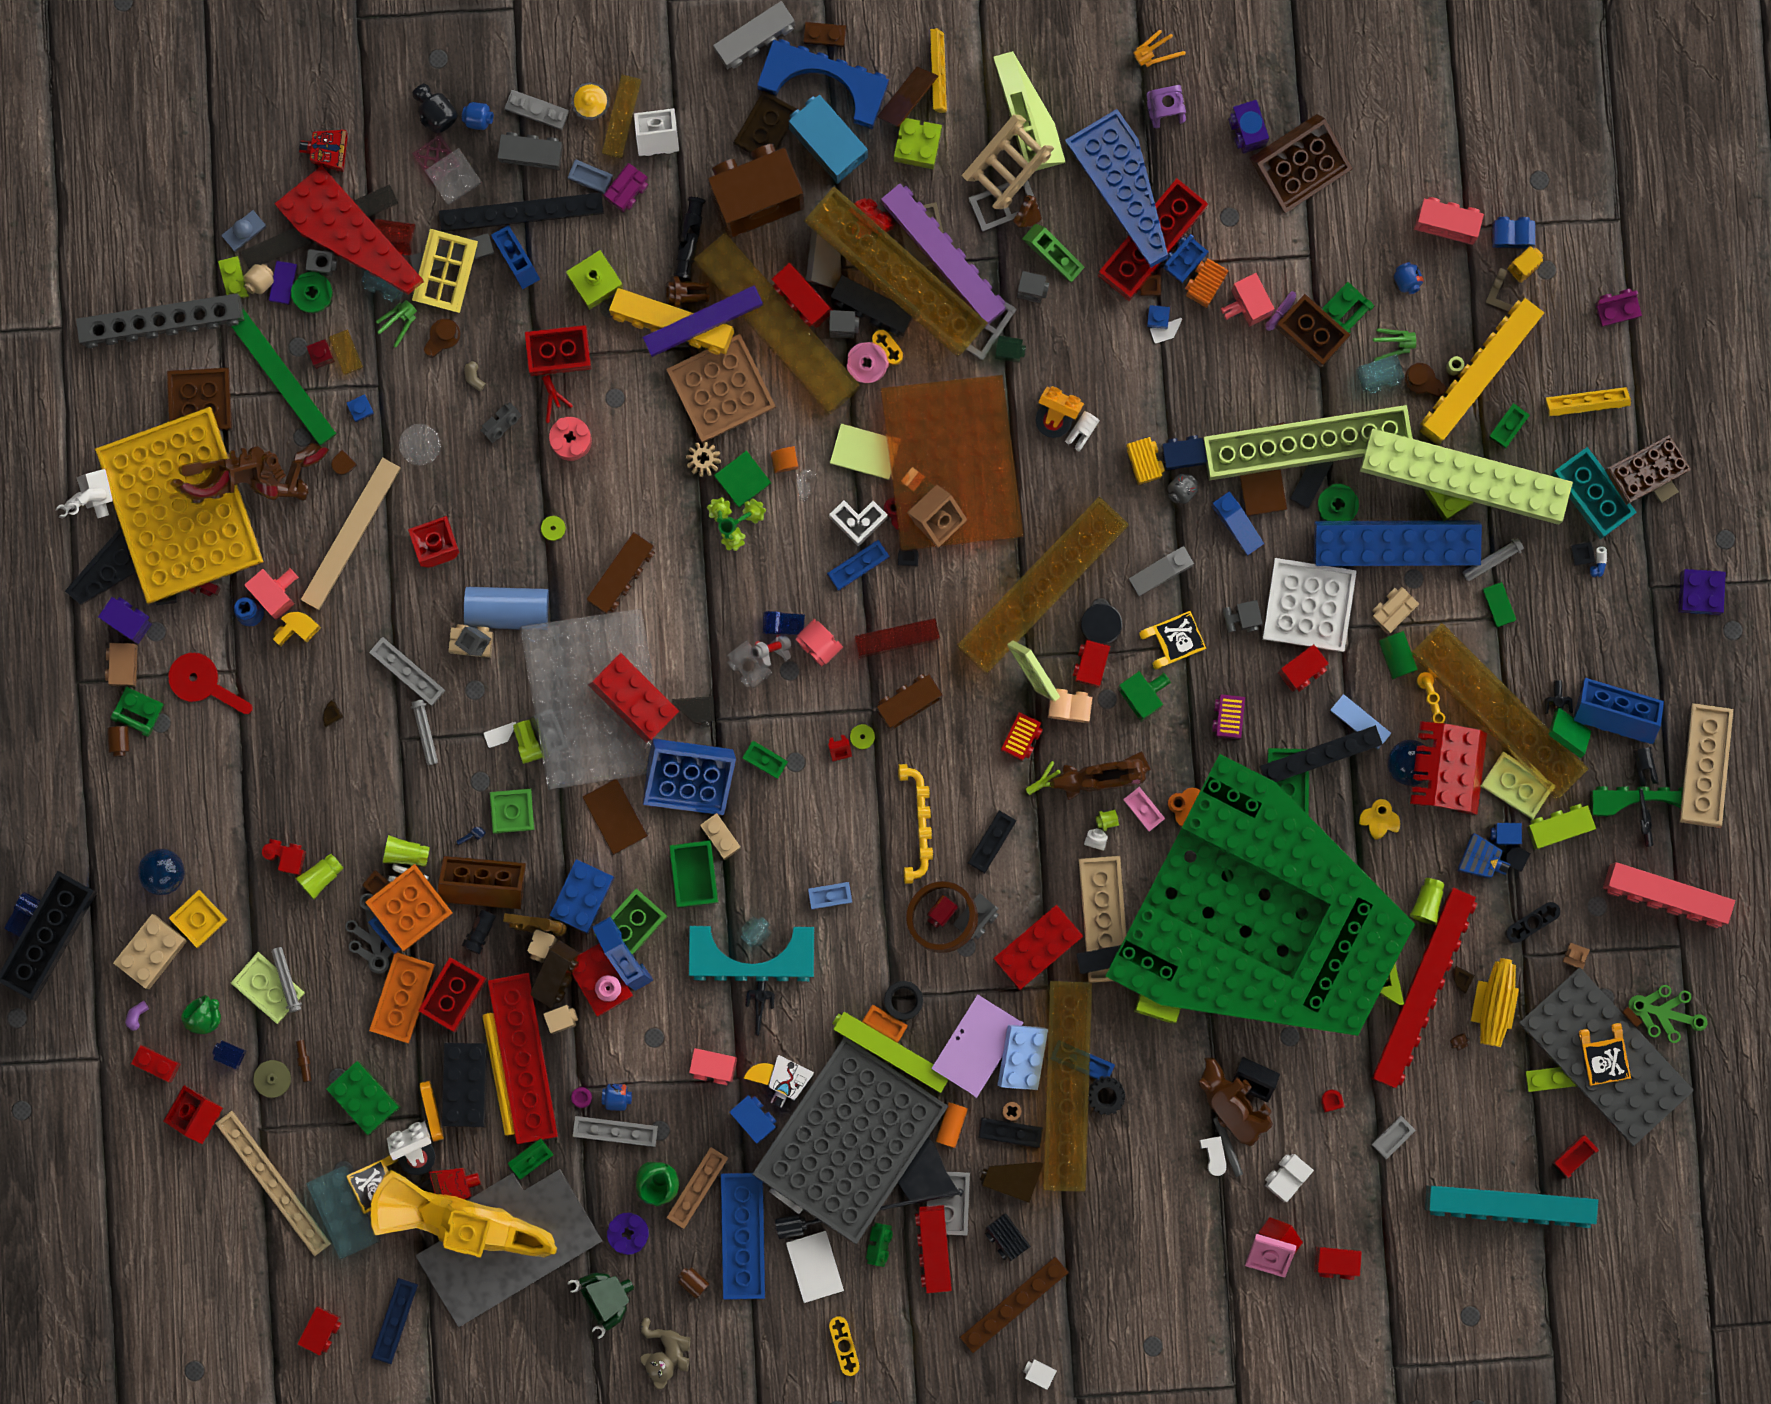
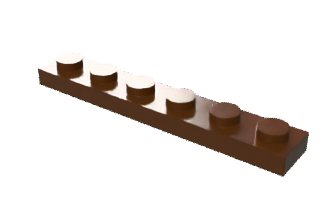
M1055 1256L962 1334L960 1338L971 1352L974 1353L1069 1272Z

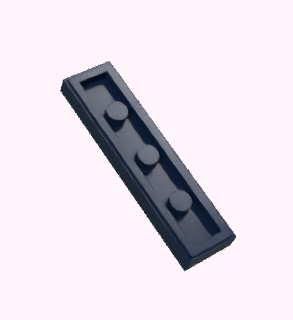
M398 1278L371 1358L392 1364L418 1284Z

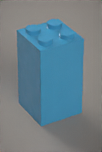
M818 95L816 98L813 96L807 100L806 106L801 111L797 109L790 115L789 130L838 184L868 158V149L821 95Z

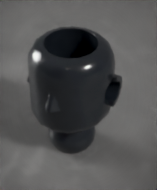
M424 83L413 90V98L421 103L418 108V114L424 127H428L434 133H441L456 122L458 117L457 111L442 93L432 95L430 87Z

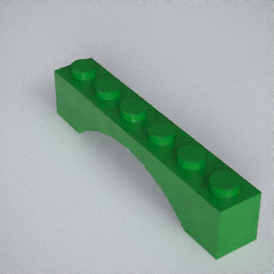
M1597 786L1596 790L1590 791V813L1592 816L1611 817L1622 808L1640 802V788L1643 789L1645 801L1665 802L1681 809L1683 788H1678V791H1670L1669 787H1658V791H1649V787H1637V791H1629V787H1616V790H1608L1606 786Z

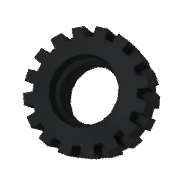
M1101 1076L1090 1084L1088 1101L1093 1110L1101 1115L1115 1114L1124 1105L1125 1091L1122 1084L1116 1078ZM1108 1087L1115 1092V1098L1111 1103L1104 1104L1099 1101L1098 1092Z

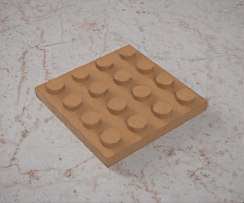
M741 334L732 337L726 355L722 353L716 355L707 349L666 369L702 443L776 408Z

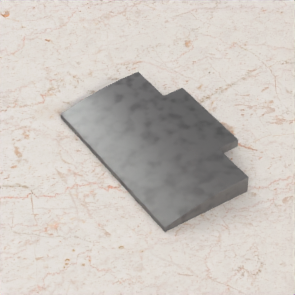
M561 1169L526 1190H523L516 1176L512 1173L467 1201L504 1209L513 1217L546 1230L554 1238L555 1246L557 1247L556 1254L543 1258L506 1251L483 1250L480 1258L446 1249L443 1246V1242L439 1241L415 1256L456 1324L460 1327L602 1242V1239Z

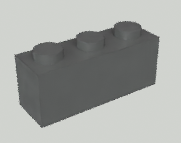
M506 132V135L501 134L498 152L499 162L560 170L563 144L559 142V139L547 137V140H543L535 135L520 137L518 136L519 134L513 132Z

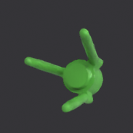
M407 300L402 304L399 303L394 309L376 320V323L379 324L396 313L377 333L381 334L398 318L403 321L407 319L408 321L393 345L397 347L411 323L416 319L414 314L417 310Z
M1377 328V332L1398 335V337L1372 339L1373 342H1398V347H1402L1400 350L1374 358L1375 362L1403 353H1410V349L1416 348L1415 332L1409 333L1408 330L1398 331Z

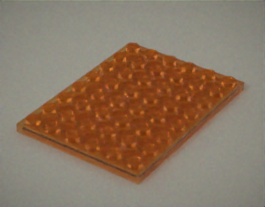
M1003 375L881 388L901 551L936 547L915 525L907 513L936 485L952 495L967 518V521L941 546L1023 537Z

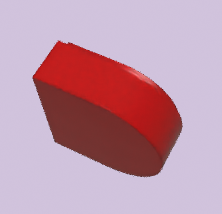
M1331 1089L1323 1093L1321 1102L1324 1113L1345 1107L1342 1095L1337 1090Z

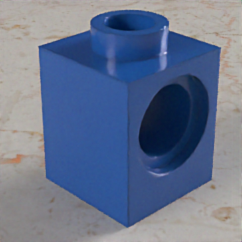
M1522 823L1494 824V828H1491V840H1494V845L1522 844Z

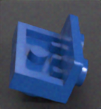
M1192 234L1188 238L1184 236L1178 242L1177 246L1179 248L1176 252L1173 253L1171 251L1168 254V258L1163 260L1166 262L1164 269L1181 283L1187 279L1209 253L1208 250L1193 239L1194 236Z

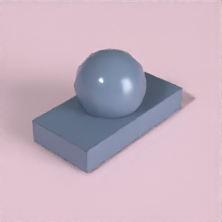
M252 210L245 217L236 221L221 236L236 252L267 226L255 211Z

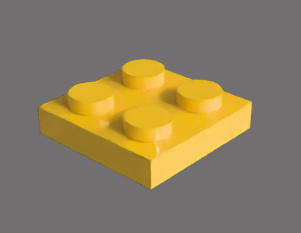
M198 890L169 917L196 948H199L228 921L201 890Z

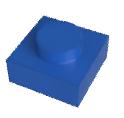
M1150 305L1147 327L1168 329L1170 307Z
M365 394L347 402L355 422L374 414Z

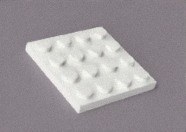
M1275 558L1262 640L1306 647L1315 644L1319 649L1345 652L1356 570L1316 566L1311 563Z

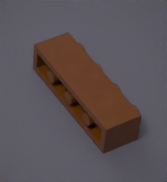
M633 532L592 590L587 601L606 615L610 612L614 613L620 605L618 602L622 595L626 596L630 591L632 580L634 578L637 580L644 569L641 567L645 562L649 563L654 557L655 552L653 550L655 547Z

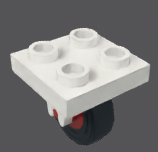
M425 1121L413 1123L408 1129L396 1131L387 1138L389 1153L392 1159H398L399 1165L405 1172L411 1175H421L429 1171L434 1165L436 1156Z

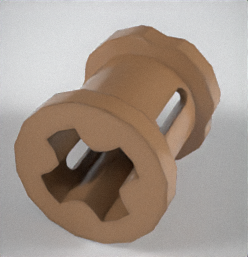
M1009 1102L1004 1105L1002 1114L1007 1120L1014 1121L1020 1117L1021 1107L1015 1102ZM1008 1106L1017 1108L1015 1117L1006 1114Z

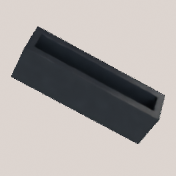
M843 275L831 295V301H833V305L842 310L847 308L855 312V317L860 319L865 317L870 320L869 323L878 328L883 326L888 329V333L899 337V335L904 337L915 316V311Z

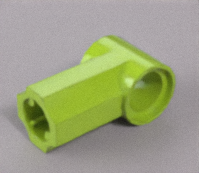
M530 720L514 724L513 728L518 740V749L523 764L543 758Z

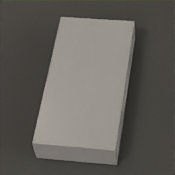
M1400 1115L1371 1145L1387 1159L1416 1130Z

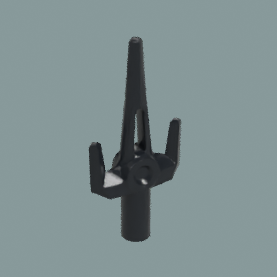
M1554 680V697L1545 699V714H1548L1549 704L1554 706V712L1558 708L1563 710L1564 705L1568 704L1569 713H1573L1572 698L1569 696L1562 697V680Z
M1640 788L1641 832L1644 834L1645 846L1651 847L1654 845L1651 831L1652 820L1650 811L1646 808L1643 789Z
M758 981L757 990H749L746 995V1007L749 1006L751 997L755 998L756 1036L760 1034L765 1000L770 998V1008H774L775 994L771 991H765L766 981ZM759 1002H761L760 1015H758Z

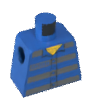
M1473 833L1457 871L1490 879L1494 871L1506 875L1510 864L1500 860L1501 849Z

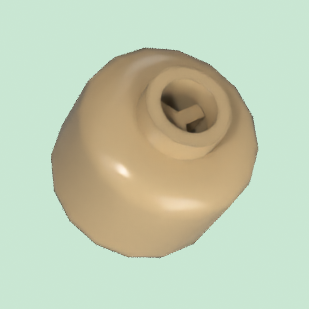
M255 264L243 276L244 287L251 294H263L273 284L274 274L266 265Z

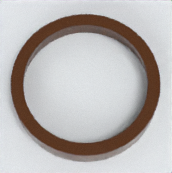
M940 881L924 886L913 896L907 909L906 921L910 934L922 947L936 953H948L961 948L971 939L977 927L978 911L974 900L966 890L955 883ZM953 889L960 893L968 904L969 921L967 927L958 938L949 943L933 944L925 941L918 935L913 924L914 912L918 903L924 896L934 890Z

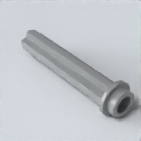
M1518 538L1515 540L1511 539V543L1481 560V565H1473L1463 571V576L1467 581H1471L1518 552L1520 554L1521 550L1524 549L1522 543Z
M424 700L411 702L412 706L410 708L414 709L427 765L437 764L438 759L425 710L427 703H424Z
M281 947L274 948L271 952L288 1006L286 1010L288 1009L289 1013L301 1010L302 1002L299 1003L283 949Z

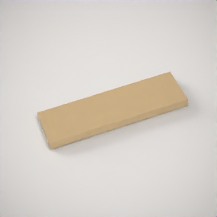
M1694 703L1691 705L1679 821L1681 823L1716 828L1722 827L1733 709Z
M1120 856L1079 859L1086 952L1122 945L1126 937ZM1109 969L1088 973V983L1113 981L1106 977Z

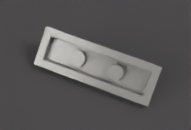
M511 90L505 106L507 111L559 130H563L569 114L567 109L515 90Z

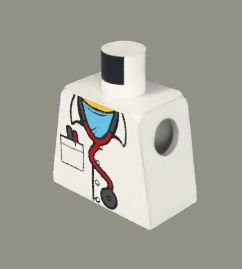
M778 1055L769 1088L776 1091L771 1103L782 1108L787 1097L795 1100L814 1072Z

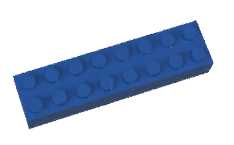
M1479 520L1314 521V563L1316 566L1481 565L1482 524Z

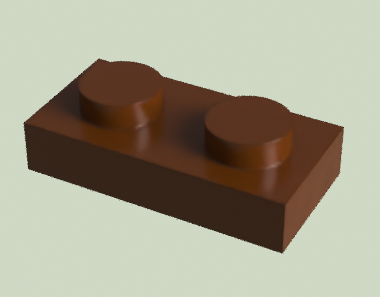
M805 22L804 44L844 47L846 25Z

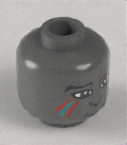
M1187 473L1178 474L1168 485L1169 498L1176 504L1178 502L1182 504L1188 503L1198 492L1196 479Z

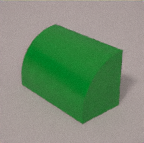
M1404 631L1378 641L1392 680L1418 670Z

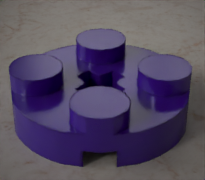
M622 1213L616 1216L609 1223L607 1238L611 1247L617 1252L626 1255L639 1252L646 1245L649 1237V1229L646 1222L639 1215L633 1213ZM627 1227L629 1230L634 1231L630 1240L622 1236Z

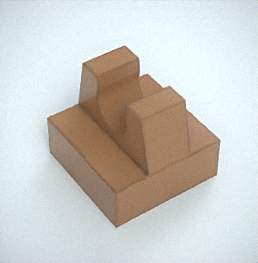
M1569 943L1563 963L1583 969L1590 950Z

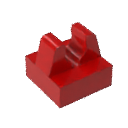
M841 735L842 740L834 742L833 737L829 739L828 745L832 762L852 757L849 740L845 735Z

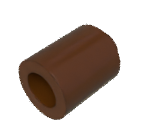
M117 726L107 728L108 752L113 753V757L125 756V752H129L128 727Z
M685 1267L677 1276L680 1279L677 1283L695 1299L710 1284L692 1267L689 1270Z

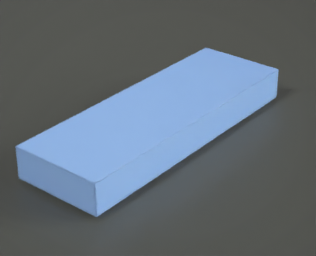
M1344 694L1330 710L1356 732L1376 725L1382 744L1391 734L1390 731Z

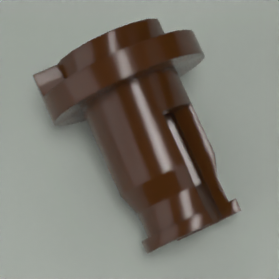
M672 276L671 280L666 283V304L679 308L680 303L709 302L710 294H687V291L707 290L709 283L680 282L678 276Z

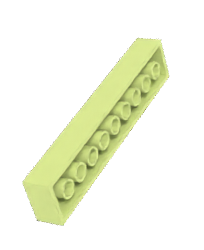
M1407 405L1206 436L1203 439L1208 479L1216 480L1363 457L1372 428L1413 439Z
M1373 428L1368 437L1360 472L1558 525L1563 522L1573 484L1572 481Z

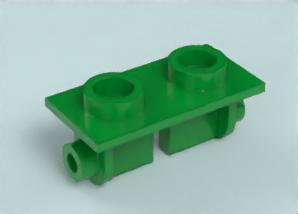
M875 1223L872 1226L869 1241L876 1242V1246L868 1245L867 1264L885 1266L889 1257V1242L893 1237L891 1225Z

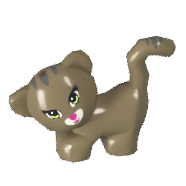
M646 1317L641 1322V1333L647 1339L661 1338L665 1347V1353H646L640 1359L650 1379L653 1380L655 1388L662 1389L673 1376L675 1366H678V1369L688 1372L689 1358L684 1357L683 1353L684 1351H690L691 1338L681 1336L673 1330L656 1329L651 1331L649 1330L651 1321Z

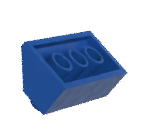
M1584 678L1575 709L1574 721L1644 743L1653 744L1661 727L1664 701Z

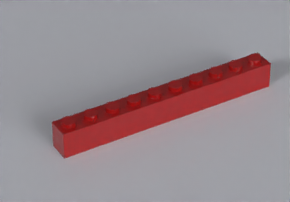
M1454 887L1450 889L1439 915L1437 925L1434 927L1404 999V1004L1401 1006L1371 1079L1394 1089L1398 1085H1402L1406 1076L1403 1074L1406 1066H1410L1414 1057L1411 1055L1413 1047L1417 1048L1420 1043L1421 1036H1419L1421 1028L1425 1029L1430 1017H1427L1429 1009L1433 1010L1438 999L1435 997L1437 990L1441 991L1445 983L1444 973L1445 971L1449 972L1453 964L1451 956L1453 952L1457 953L1461 945L1459 940L1461 932L1465 934L1469 922L1466 920L1469 913L1473 914L1476 909L1475 896Z

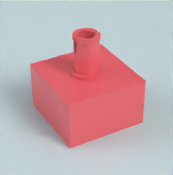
M1257 273L1234 283L1231 292L1236 302L1221 308V312L1226 320L1242 312L1249 327L1271 317L1275 310Z
M289 568L279 579L273 580L262 569L245 584V587L269 614L277 620L295 604L285 593V589L299 577Z

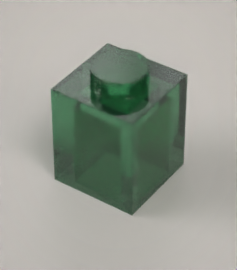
M999 336L995 359L1019 363L1020 357L1024 358L1026 346L1022 345L1023 339Z

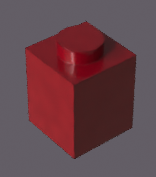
M326 339L306 346L316 369L335 362Z

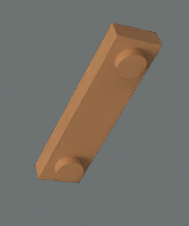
M710 1147L667 1216V1219L685 1229L728 1160V1157Z

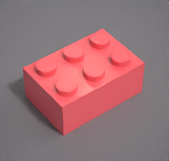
M1428 197V199L1424 198L1419 207L1414 230L1473 245L1479 236L1484 214L1479 213L1480 210L1468 207V209L1460 208V205L1457 203L1448 202V204L1440 203V200L1437 198Z
M694 1048L689 1073L694 1074V1079L707 1081V1077L713 1078L714 1083L727 1086L728 1082L733 1081L737 1058Z

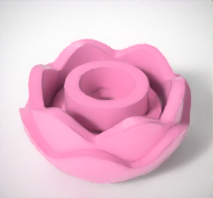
M606 975L597 981L595 992L598 998L603 1001H614L621 993V985L616 977Z

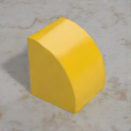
M768 1063L757 1064L747 1071L744 1079L769 1085L774 1065Z

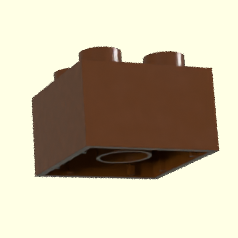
M767 144L750 153L753 159L750 162L737 166L735 159H730L712 168L715 176L708 178L710 194L729 239L805 209L803 191L785 148L776 151L773 144Z

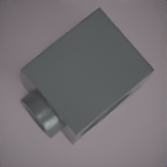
M308 249L306 271L332 276L333 271L337 270L338 259L335 258L333 252ZM320 259H327L328 262L325 267L317 266Z
M464 627L455 645L469 655L482 656L491 638L477 628Z

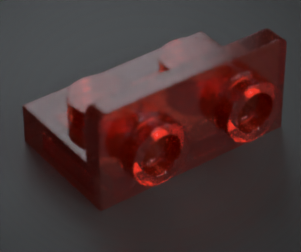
M375 219L374 225L401 255L411 256V244L416 231L415 224Z

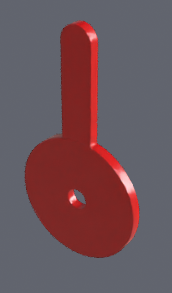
M194 652L187 653L178 657L173 662L168 678L172 691L179 698L189 702H198L212 695L243 714L247 715L252 712V704L218 685L217 668L214 662L207 656ZM193 673L197 675L195 681L190 680V675Z

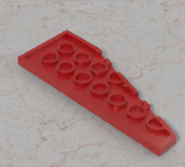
M322 165L275 203L279 211L302 236L331 250L334 254L357 267L365 269L375 277L383 279L402 292L409 295L424 283L421 276Z

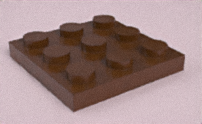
M229 368L167 371L169 422L211 407L219 430H232Z

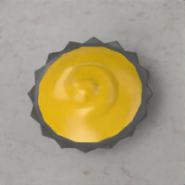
M588 81L585 84L581 83L579 87L574 89V93L571 95L572 100L570 103L573 106V111L584 120L590 119L593 121L596 118H600L610 107L608 91L597 82L591 83Z

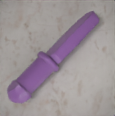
M1291 291L1271 319L1266 322V330H1273L1279 320L1284 317V314L1295 301L1296 292Z

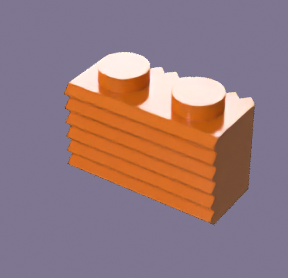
M1208 258L1205 263L1201 261L1195 271L1198 273L1195 280L1191 278L1185 287L1188 290L1186 296L1207 308L1229 270Z

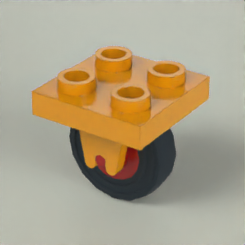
M1053 386L1051 388L1046 387L1038 402L1042 406L1037 411L1035 418L1037 428L1047 437L1056 438L1063 436L1070 429L1072 420H1076L1084 403L1080 402L1081 399L1074 395L1067 396L1063 394L1059 388Z

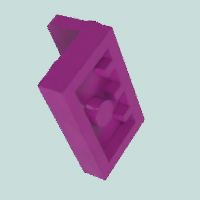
M1625 289L1619 292L1620 295L1612 296L1611 294L1600 296V300L1595 303L1601 327L1641 317L1642 313L1637 299L1638 291Z

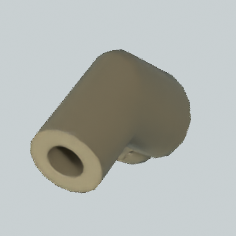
M471 361L464 367L465 379L467 383L481 392L486 383L477 377L478 364Z

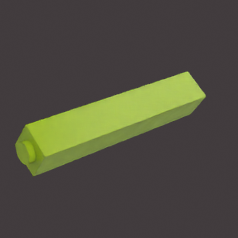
M843 1012L842 1015L838 1013L832 1024L835 1025L833 1030L939 1093L942 1092L947 1084V1078L931 1069L934 1064L848 1013Z

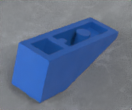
M509 225L491 235L522 290L540 280L534 266Z
M1230 491L1212 504L1213 510L1247 556L1264 544Z

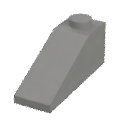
M1183 546L1135 574L1129 580L1138 596H1141L1193 567L1194 563Z

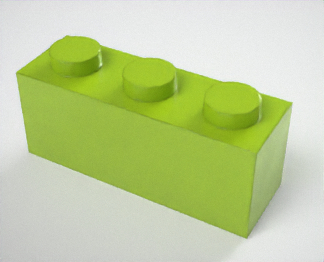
M1582 804L1569 807L1570 812L1564 814L1562 810L1551 813V818L1543 820V817L1531 820V825L1527 826L1534 849L1536 850L1595 830L1596 827L1588 805L1582 807Z

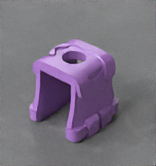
M1180 85L1155 89L1147 93V107L1153 128H1160V119L1162 117L1178 115L1180 124L1186 121V109L1183 104ZM1165 96L1173 98L1174 104L1171 107L1163 105L1162 99Z

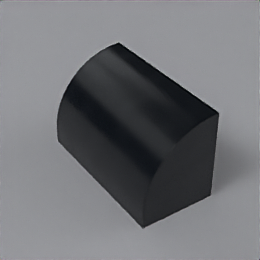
M1242 1057L1231 1082H1234L1236 1078H1239L1241 1082L1246 1079L1252 1087L1247 1094L1268 1103L1276 1088L1280 1073Z

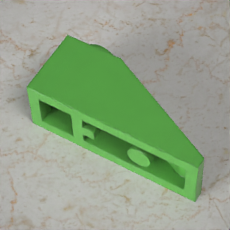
M1034 224L1022 238L1034 252L1071 283L1085 268L1041 225Z

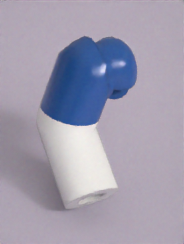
M1598 547L1596 549V566L1590 567L1592 577H1601L1604 574L1607 562V549L1605 547Z

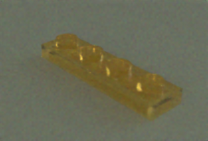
M621 75L602 154L623 158L642 82L641 79Z

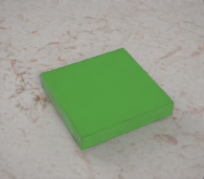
M531 789L490 792L493 834L535 830Z

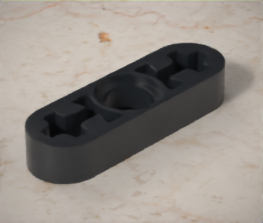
M1554 902L1542 905L1509 926L1506 930V938L1512 943L1523 941L1556 920L1560 916V907ZM1547 906L1549 908L1554 907L1556 910L1553 912L1554 917L1551 915L1544 918L1546 922L1543 923L1542 917L1537 912L1540 911L1542 915L1548 911ZM1530 917L1538 919L1539 925L1537 928L1532 929L1528 926L1527 921ZM1523 922L1524 928L1527 931H1529V933L1526 934L1524 930L1521 933H1519V939H1517L1516 937L1512 938L1511 934L1513 933V931L1511 929L1514 928L1515 930H1518L1522 928L1520 923Z

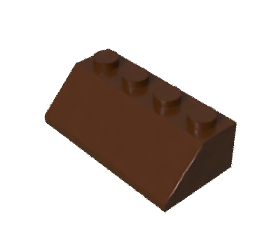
M444 856L438 882V894L445 903L521 909L526 863Z

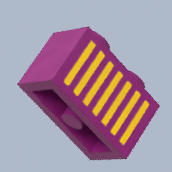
M1221 694L1219 699H1215L1214 711L1218 712L1217 720L1213 719L1212 732H1216L1215 737L1241 739L1245 697Z

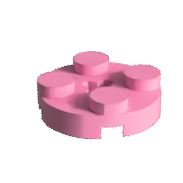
M873 342L859 343L848 353L847 370L851 377L859 382L873 383L880 380L889 366L885 351ZM865 357L871 359V367L863 366L865 363L863 359Z

